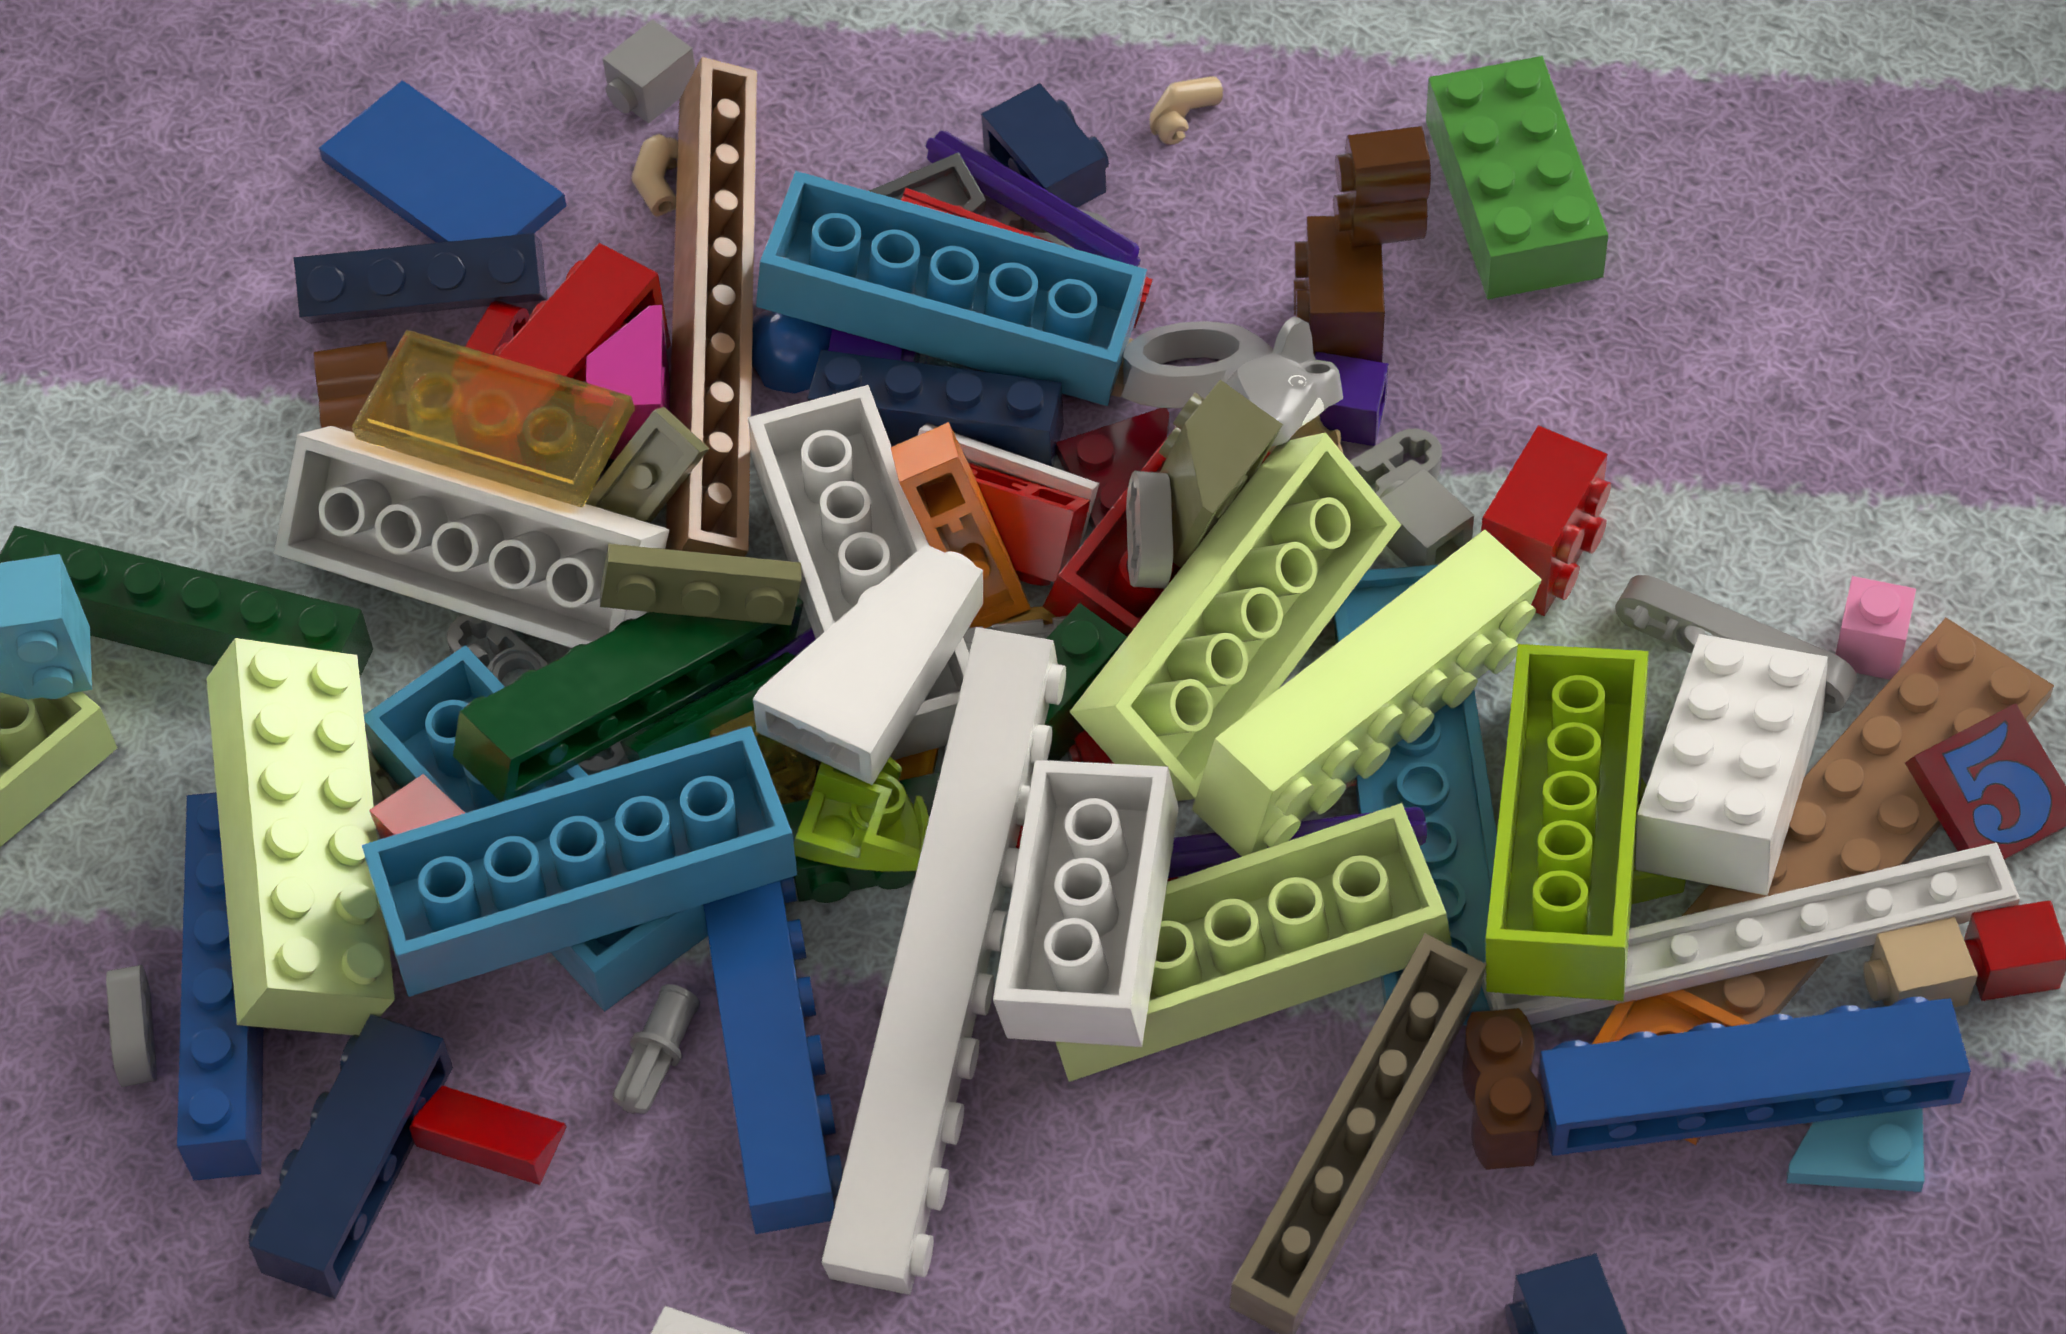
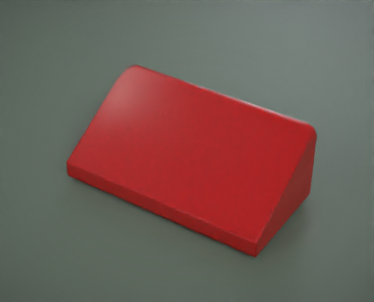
M443 1085L415 1115L409 1127L416 1147L537 1185L541 1184L567 1128L563 1122Z

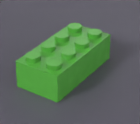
M1543 56L1428 77L1426 123L1487 300L1603 278L1609 234Z

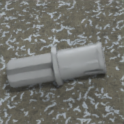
M671 984L663 985L643 1030L634 1033L630 1040L633 1052L613 1092V1101L623 1107V1110L628 1113H647L654 1102L670 1065L677 1066L681 1060L682 1055L678 1048L694 1013L697 1012L700 1005V1000L697 996L683 987Z

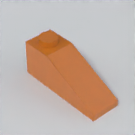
M949 422L890 447L898 481L929 545L944 553L952 551L962 554L971 560L976 567L983 570V605L969 627L983 626V628H988L1030 610L1031 607L974 474Z

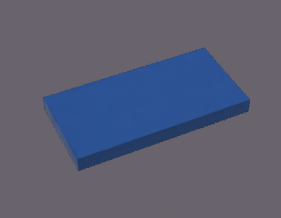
M403 80L319 147L323 162L436 243L536 233L567 206L563 192Z

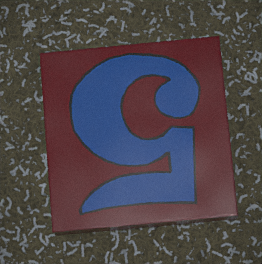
M2016 703L1920 752L1905 762V765L1958 852L1997 843L2003 859L2006 860L2066 828V785Z

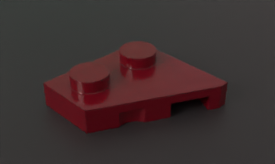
M1167 408L1152 410L1056 442L1057 456L1065 472L1099 483L1089 518L1092 530L1096 528L1127 489L1132 473L1134 471H1141L1168 437L1170 420Z

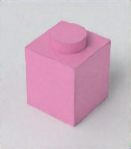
M1852 576L1835 655L1849 663L1856 673L1891 680L1900 668L1916 588Z

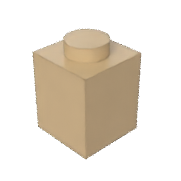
M1955 917L1878 933L1870 961L1864 963V978L1869 995L1873 1001L1883 1000L1884 1006H1891L1895 1002L1908 997H1924L1929 1001L1951 998L1953 1007L1967 1005L1978 976Z

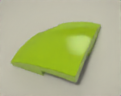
M891 757L887 760L873 785L821 762L813 793L795 837V856L861 870L915 871L918 867L929 822L926 805L921 796H916L913 806L903 785L898 781L901 776L902 767Z

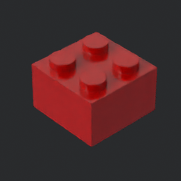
M1538 425L1483 515L1481 532L1485 529L1542 579L1531 605L1536 609L1535 613L1545 617L1556 597L1566 600L1570 595L1578 578L1580 566L1576 562L1582 552L1585 551L1593 554L1597 549L1607 524V520L1600 517V514L1606 505L1612 484L1604 480L1607 453Z

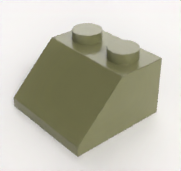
M1222 380L1217 382L1205 399L1197 393L1191 396L1173 422L1176 427L1159 450V454L1166 458L1160 473L1168 474L1171 487L1173 563L1180 568L1186 563L1259 469L1283 426L1282 423Z

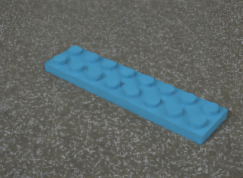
M1438 565L1367 570L1332 617L1336 644ZM1473 690L1459 706L1453 709L1447 704L1434 714L1432 723L1419 738L1412 743H1407L1402 739L1390 749L1391 752L1387 760L1374 774L1366 779L1358 774L1354 778L1359 814L1376 812L1400 803L1403 804L1404 808H1422L1427 824L1426 843L1420 846V849L1447 913L1452 947L1482 962H1486V931L1497 832L1475 690ZM1405 968L1381 976L1384 1006ZM1482 986L1480 994L1463 1025H1467L1471 1012L1490 1011Z

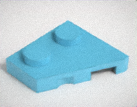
M1923 1108L1813 1122L1789 1163L1787 1183L1921 1192L1924 1185Z

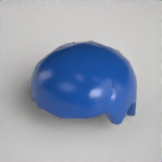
M766 309L753 318L752 367L759 374L764 386L775 391L799 393L809 390L821 350L828 351L833 328Z

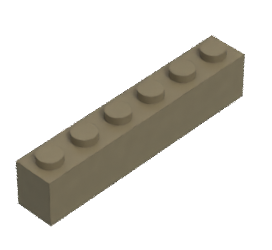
M1424 933L1231 1285V1309L1278 1334H1296L1479 996L1486 963Z

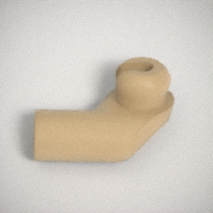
M1215 76L1174 82L1168 85L1150 113L1149 125L1152 134H1158L1160 140L1168 145L1182 141L1185 138L1184 131H1187L1189 128L1184 118L1190 109L1214 106L1222 101L1223 88L1219 79Z
M661 134L649 137L643 142L632 173L633 184L655 217L676 209V195L664 176L666 169L672 170L677 167L678 141L671 137L665 138Z

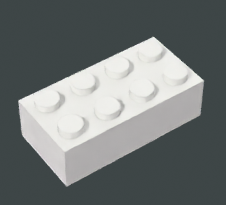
M1703 634L1698 635L1637 812L1635 870L1768 896L1824 714L1828 657Z
M1035 760L993 997L996 1010L1008 1039L1142 1047L1179 809L1167 766Z

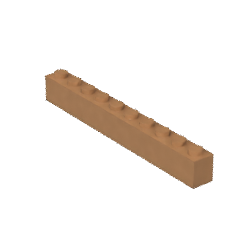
M701 57L679 99L670 413L710 449L667 502L666 528L669 529L665 549L745 557L749 551L750 435L748 417H751L757 70Z

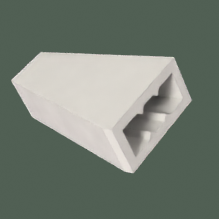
M926 544L923 545L758 690L753 698L756 732L873 785L982 607L983 570L976 567L971 560L962 554L952 551L944 553Z

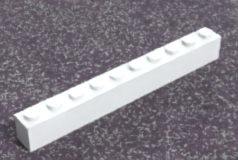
M979 627L975 629L821 1262L829 1279L910 1295L915 1276L925 1277L928 1272L933 1251V1236L925 1234L931 1209L940 1211L947 1193L949 1170L941 1168L946 1143L956 1145L962 1129L964 1104L956 1103L961 1079L971 1080L977 1064L979 1039L971 1038L976 1015H987L992 1000L994 975L986 974L991 951H1002L1008 912L1001 911L1006 887L1013 889L1019 854L1016 844L1021 825L1024 826L1035 760L1047 761L1052 727L1045 725L1049 703L1060 704L1065 686L1066 666L1058 665L1053 640Z

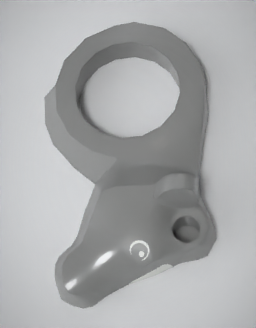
M1296 316L1284 323L1278 333L1274 349L1258 335L1242 326L1230 323L1200 321L1180 322L1153 328L1128 343L1123 355L1125 387L1121 395L1122 398L1137 404L1157 408H1183L1194 393L1205 399L1217 382L1222 380L1283 424L1272 446L1288 442L1300 427L1317 417L1329 406L1343 399L1339 370L1332 362L1315 359L1309 323ZM1207 357L1223 359L1215 363L1199 366L1178 367L1162 365L1168 361L1183 358Z

